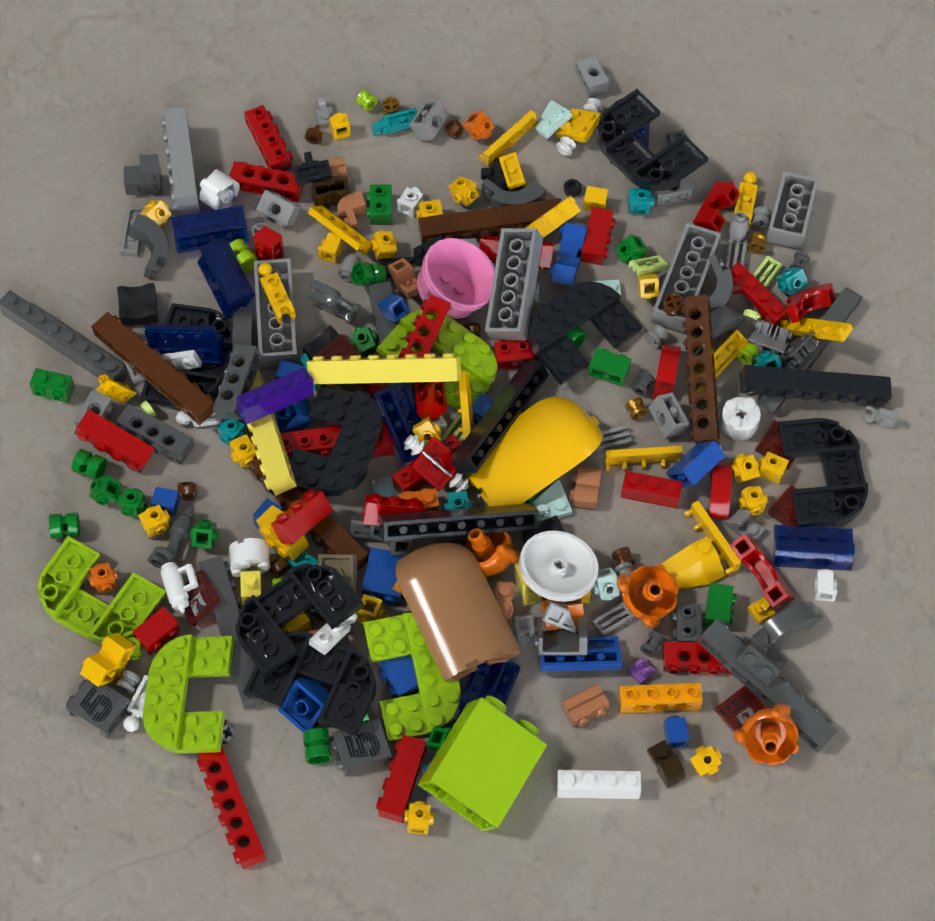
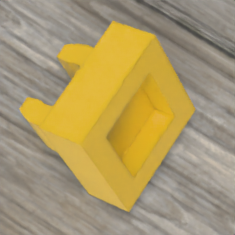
M764 597L747 608L758 625L775 615L774 609Z

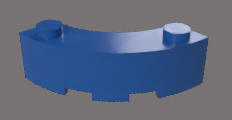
M566 221L565 225H561L560 235L562 240L554 265H551L549 276H552V282L573 286L576 279L575 273L579 268L581 255H578V253L582 251L587 224Z

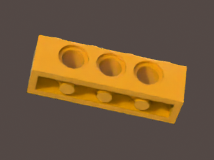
M701 683L620 686L618 692L619 714L700 711L702 705Z

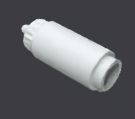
M175 562L162 565L160 574L172 608L180 610V613L183 614L185 613V608L189 606L187 592L199 586L192 564L179 567ZM187 572V576L190 584L186 586L182 577V573Z

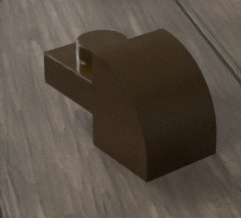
M665 740L647 749V753L657 767V773L667 789L685 779V771L677 754L674 755Z

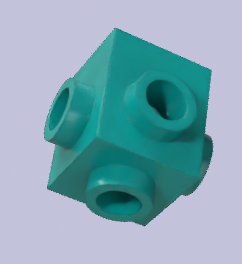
M643 188L629 189L628 214H650V208L654 207V196H651V190Z
M787 268L776 277L778 289L783 294L791 296L809 285L802 268Z
M765 350L760 352L759 356L754 357L756 363L754 366L782 368L780 356L772 351Z
M222 420L218 426L219 439L224 444L230 446V441L246 434L244 422L242 420Z
M467 491L447 493V503L444 504V510L472 508V502H468Z

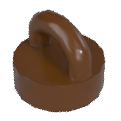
M452 119L445 126L444 131L453 139H457L462 135L463 126L458 119Z
M316 125L314 128L306 130L305 139L309 143H321L323 132L319 130L320 126Z
M474 322L462 325L480 337L481 328L479 323Z
M181 482L177 485V491H179L182 500L189 501L196 497L197 487L195 482Z
M276 556L270 560L269 571L275 578H279L288 571L290 564L283 557Z

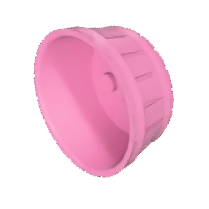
M457 238L439 240L429 248L423 259L422 268L417 278L419 295L422 301L424 299L428 300L431 294L451 303L447 315L452 319L467 317L490 302L495 267L492 261L489 260V257L470 242Z

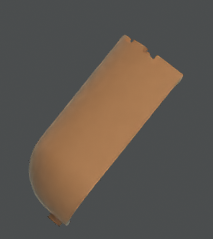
M437 543L418 547L398 560L395 570L399 587L444 681L455 682L467 674L478 670L477 665L486 662L487 665L507 662L522 652L476 558L468 549L455 543Z

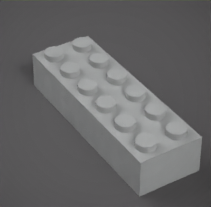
M184 106L164 109L165 116L161 118L164 128L163 134L166 144L165 150L174 211H178L179 218L201 215L186 108Z
M686 223L654 306L652 323L685 333L683 322L686 321V315H683L682 310L677 316L665 314L663 310L664 299L667 294L677 293L681 295L683 304H685V297L701 295L712 266L708 257L716 255L721 233Z
M537 228L501 229L485 332L492 340H527L543 242V237Z
M291 258L254 261L258 348L262 355L260 366L261 368L278 367L280 360L298 364L295 319H291L288 314H284L281 317L282 323L279 324L260 283V278L263 276L258 272L260 264L269 263L273 268L272 274L278 273L294 307Z

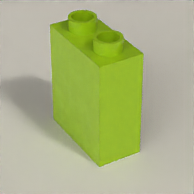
M486 696L485 699L481 697L467 703L417 784L483 832L500 826L547 744L537 738L540 731L536 726L522 719H519L516 723L504 714L507 710L506 705L492 696Z

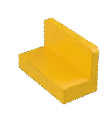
M516 152L499 157L508 189L511 190L520 186L526 187V181Z

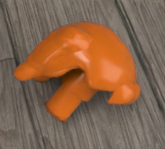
M476 528L471 530L468 537L465 538L467 544L464 547L474 555L485 578L501 573L510 563H516L519 560L520 553L514 549L508 531L483 533L481 529Z
M661 564L655 567L650 565L640 566L629 574H620L617 578L616 585L622 592L625 606L636 618L641 619L644 626L648 628L658 627L660 619L670 613L677 605L676 595L679 592V586L676 583L675 577L667 573L666 568Z
M778 703L773 708L761 709L748 717L741 729L734 731V741L744 746L748 755L755 763L766 762L774 766L786 762L791 754L798 752V728L790 716V706Z

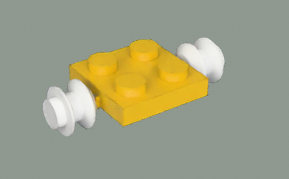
M589 98L587 104L583 106L584 110L571 109L570 112L573 116L555 132L557 138H561V142H558L556 145L560 154L569 156L572 154V150L576 148L574 141L586 143L598 127L599 119L602 115L599 113L603 109L600 100Z

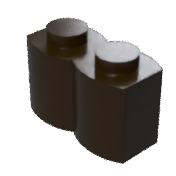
M335 178L329 182L322 181L311 185L314 206L323 205L325 208H328L331 205H338L342 197L349 194L346 178Z

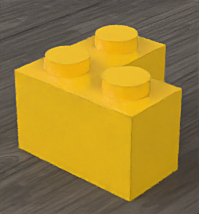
M272 505L256 520L259 526L258 531L264 537L265 544L268 543L269 549H275L281 557H287L294 561L309 547L305 535L294 544H281L271 523L283 511Z
M119 633L106 636L101 643L102 648L100 652L86 657L82 663L83 668L80 674L98 687L120 679L121 673L136 645Z

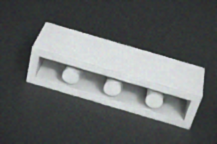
M558 770L557 798L639 799L641 771Z

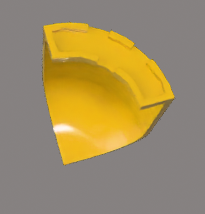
M563 397L543 399L518 416L477 473L463 475L469 478V482L473 487H476L478 490L481 489L482 493H480V496L488 507L522 504L581 463L597 449L603 439V434L598 427L600 424L595 416L590 417L580 405L570 399Z

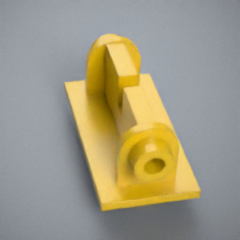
M100 375L98 378L100 386L96 391L125 404L137 394V392L131 390L129 385H124L118 381L114 382V379L109 378L108 375Z

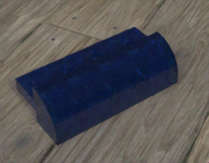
M243 205L171 217L177 254L225 246L237 239H243L245 242L249 241Z
M216 239L200 249L203 255L197 263L223 315L226 316V319H231L234 316V312L238 311L240 307L248 306L255 297V293L228 240Z
M145 324L143 328L148 340V346L152 350L156 349L160 354L195 350L202 363H221L223 359L224 338L223 334H218L215 325Z
M406 382L377 391L373 393V397L381 412L401 463L406 465L413 462L419 454L412 456L410 448L404 449L406 446L404 442L410 435H415L412 428L421 422L422 419L417 414V407Z
M774 525V567L852 570L855 551L853 529Z
M511 660L487 665L486 662L477 665L478 670L471 673L452 720L456 722L467 703L481 697L485 699L486 696H492L506 705L521 667Z

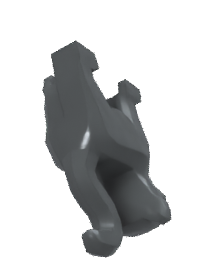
M314 279L311 288L315 289V293L309 295L310 300L317 301V303L314 302V307L317 309L322 308L333 315L340 316L346 323L351 324L356 318L357 313L360 312L361 305L351 304L342 298L339 291Z

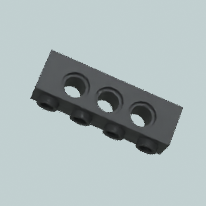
M235 344L234 350L230 354L229 365L224 372L223 382L219 386L217 399L213 405V410L219 419L241 420V416L237 412V396L251 391L262 359L257 346Z
M130 404L127 405L116 420L118 427L154 447L155 453L166 455L172 462L177 461L182 464L194 448L192 437Z

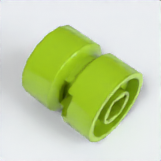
M243 239L234 240L224 251L227 258L233 263V266L240 274L251 271L254 268V261H258L256 255L250 250V247Z

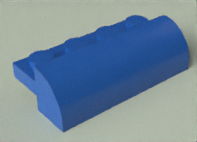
M618 636L587 637V655H539L540 672L621 670L622 660Z

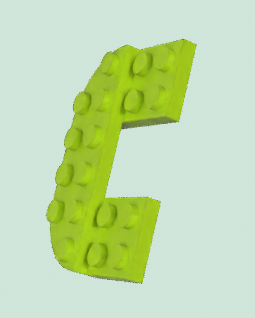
M423 310L410 312L401 318L399 324L377 347L376 352L385 358L389 354H398L399 356L402 347L407 348L408 342H406L409 332H414L416 326H413L416 316H421ZM426 315L429 320H435L433 315ZM446 315L432 348L442 355L443 353H454V356H460L461 371L465 370L470 374L473 406L480 394L486 395L497 374L496 357L491 348L482 339ZM419 331L422 336H428L427 332ZM412 347L414 352H421L418 347ZM459 381L445 382L446 402L456 409H461L460 395H455V391L459 390Z
M68 536L47 563L38 581L39 597L45 612L58 624L102 646L101 643L106 636L119 633L124 638L134 637L132 631L152 616L167 595L166 590L133 572L110 605L79 589L90 574V568H93L101 559V554Z
M403 613V615L363 622L371 663L411 655L419 694L379 702L387 742L401 740L403 734L416 737L430 734L433 727H444L454 716L459 706V680L455 682L444 681L413 614Z
M192 634L180 636L163 646L154 657L148 674L143 708V723L148 735L164 750L178 754L221 752L225 713L223 711L184 712L189 678L230 676L235 642L233 636L196 638Z

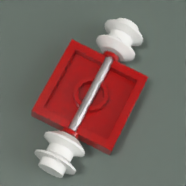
M417 434L414 436L410 435L405 440L404 444L406 446L404 449L410 448L412 456L419 454L409 467L434 489L441 491L448 480H450L449 488L455 487V492H463L469 487V478L463 479V474H454L456 469L450 461L454 453L436 437H432L425 447V441H418Z

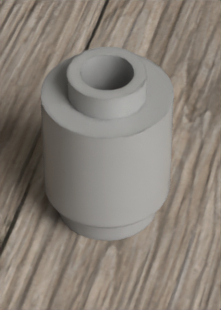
M737 212L731 216L729 234L733 240L741 241L747 235L749 217L745 213Z
M349 254L344 258L338 271L342 280L346 282L352 281V268L356 262H361L359 256Z

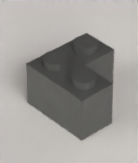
M158 154L140 155V166L124 167L126 195L162 193V173Z

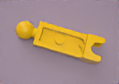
M752 171L746 172L743 176L744 182H740V196L736 201L734 214L742 212L749 217L747 231L750 229L758 185H755L757 175Z
M262 263L258 268L259 274L263 276L260 278V283L279 324L282 323L281 317L284 314H288L291 319H295V309L278 273L272 274V266L269 263Z

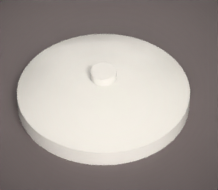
M545 531L534 535L525 543L519 557V570L525 583L535 593L549 600L567 602L585 596L593 588L598 576V562L592 549L580 538L562 531Z

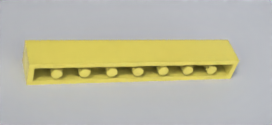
M435 353L424 354V357H417V354H405V357L399 358L398 354H389L387 358H380V355H368V358H361V355H351L350 359H343V356H331V359H324V356H314L313 360L307 361V372L313 378V384L449 382L461 379L460 356H454V353H443L442 357H436Z
M259 369L257 370L251 390L265 384ZM274 413L247 424L248 429L253 433L251 440L258 449L255 450L259 461L262 462L260 469L267 478L264 479L267 489L272 490L277 496L297 487Z

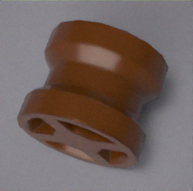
M677 293L667 294L663 305L665 314L677 316L681 313L683 304L681 295Z
M629 547L617 549L611 555L613 560L616 561V566L625 562L635 564L634 558L630 556L631 551Z

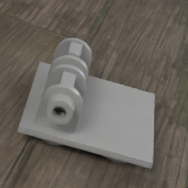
M757 320L756 329L748 341L759 347H768L775 353H784L791 342L793 333L789 329L781 327L777 335L779 330L777 325L775 333L772 334L774 324L771 325L768 332L770 323L764 320Z

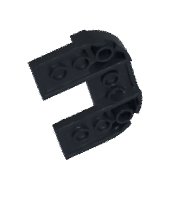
M635 89L606 109L601 115L597 129L598 146L602 153L638 187L651 191H665L680 185L682 179L707 163L708 157L685 134L654 155L633 133L660 116L661 111L638 89Z
M586 281L569 287L542 305L530 322L528 336L530 347L560 385L583 371L590 364L566 336L567 334L590 320L615 349L643 328L619 300L621 295L605 284Z
M172 303L161 333L162 337L198 343L195 352L202 361L201 368L189 369V371L176 370L178 372L182 371L187 376L188 381L196 383L201 388V392L205 395L209 394L215 399L218 396L219 386L223 382L224 372L229 365L230 354L233 351V328L226 319V316L217 310ZM147 380L145 381L140 395L142 402L147 401L148 403L177 407Z
M321 384L308 417L311 420L341 428L331 455L328 458L295 448L289 462L297 484L296 489L306 492L309 490L323 491L326 497L343 495V492L350 489L354 490L366 478L377 443L382 438L383 423L378 405L366 393L356 390L354 393Z
M827 418L778 421L777 427L783 458L820 455L826 484L823 487L791 489L790 494L797 528L834 524V527H839L853 521L861 513L868 496V482H865L859 453L860 445L855 435L849 429L846 430L840 426L839 422Z
M311 563L295 566L287 571L288 576L258 597L252 595L241 607L236 624L237 638L244 651L249 655L264 677L299 654L280 628L312 605L332 630L365 607L362 600L345 579L332 567L321 564V566L311 565Z
M295 631L289 632L286 635L299 654L268 676L264 677L255 665L243 692L245 696L282 709L296 675L331 686V691L318 718V722L357 736L370 703L375 698V676L368 660L363 654L354 648L349 647L348 649L336 644L324 655L309 645V640L313 637V634L309 632Z

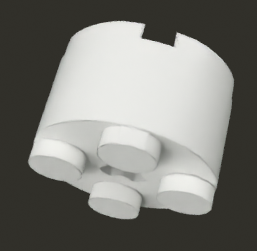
M216 169L208 178H204L201 181L199 200L215 211L223 213L234 203L231 200L234 196L237 197L239 193V183Z
M737 397L728 400L723 407L720 420L722 432L734 441L750 439L758 429L761 416L759 407L752 398Z
M246 538L243 543L238 544V541L230 544V570L233 577H240V572L260 571L262 575L270 569L268 543L265 544L264 540Z

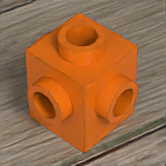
M483 111L471 113L462 125L474 140L487 139L495 127Z
M109 562L99 563L90 568L92 576L88 578L91 587H96L98 595L117 589L115 580L118 579L115 568H110Z

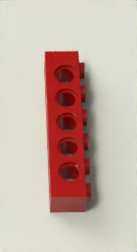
M222 744L221 752L198 753L200 758L197 760L200 772L205 771L207 778H204L207 790L212 789L214 794L211 797L214 808L219 807L221 812L218 815L222 827L226 826L228 833L225 834L229 846L233 844L235 852H232L236 865L240 863L242 869L265 861V853ZM214 767L221 768L218 773L210 772ZM220 786H228V788L225 791H218V788ZM227 804H235V807L233 809H225V806ZM235 822L242 823L240 828L235 829L232 827ZM243 840L250 842L246 847L239 846Z

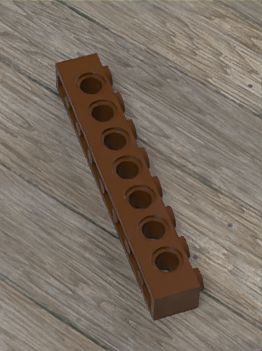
M707 294L685 297L682 311L683 315H686L683 327L684 332L687 333V339H685L684 343L689 357H686V366L690 370V375H687L688 386H691L688 400L689 404H692V411L689 412V416L694 428L691 430V439L696 444L710 441L720 444L710 299ZM695 314H701L700 318L697 320H694L693 316ZM698 331H701L702 335L700 337L695 338L694 334ZM703 349V353L701 355H695V352L697 350ZM704 367L705 370L702 373H696L698 368ZM706 385L704 391H697L699 386ZM702 403H707V407L704 410H699V406ZM702 422H709L706 428H700Z

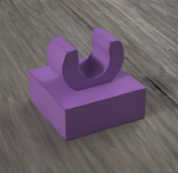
M644 657L627 669V672L639 685H642L656 674L654 668Z

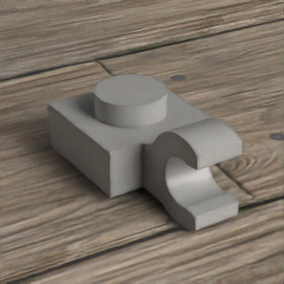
M324 95L318 96L317 104L319 109L315 110L316 120L320 128L328 127L329 117L334 116L332 106L326 107Z
M866 406L865 412L870 413L871 416L864 415L863 421L872 422L876 420L875 423L883 427L894 428L899 413L884 408L877 410L871 406Z

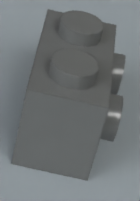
M677 603L676 610L672 611V622H676V629L672 630V641L697 642L698 638L702 635L701 604Z

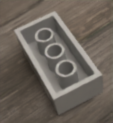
M783 171L768 229L767 242L802 249L819 179Z

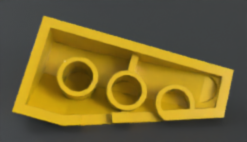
M707 536L690 544L661 563L666 568L667 573L675 577L679 589L687 590L696 586H709L710 582L715 583L725 577L718 553Z

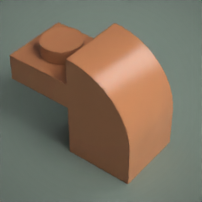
M361 191L345 195L338 203V218L358 232L356 218L366 215V203Z
M405 258L388 265L391 278L402 297L406 296L408 299L418 296L417 279L415 278L412 265Z

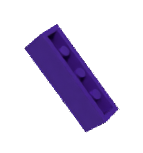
M303 367L237 396V412L245 423L249 424L313 395V378Z

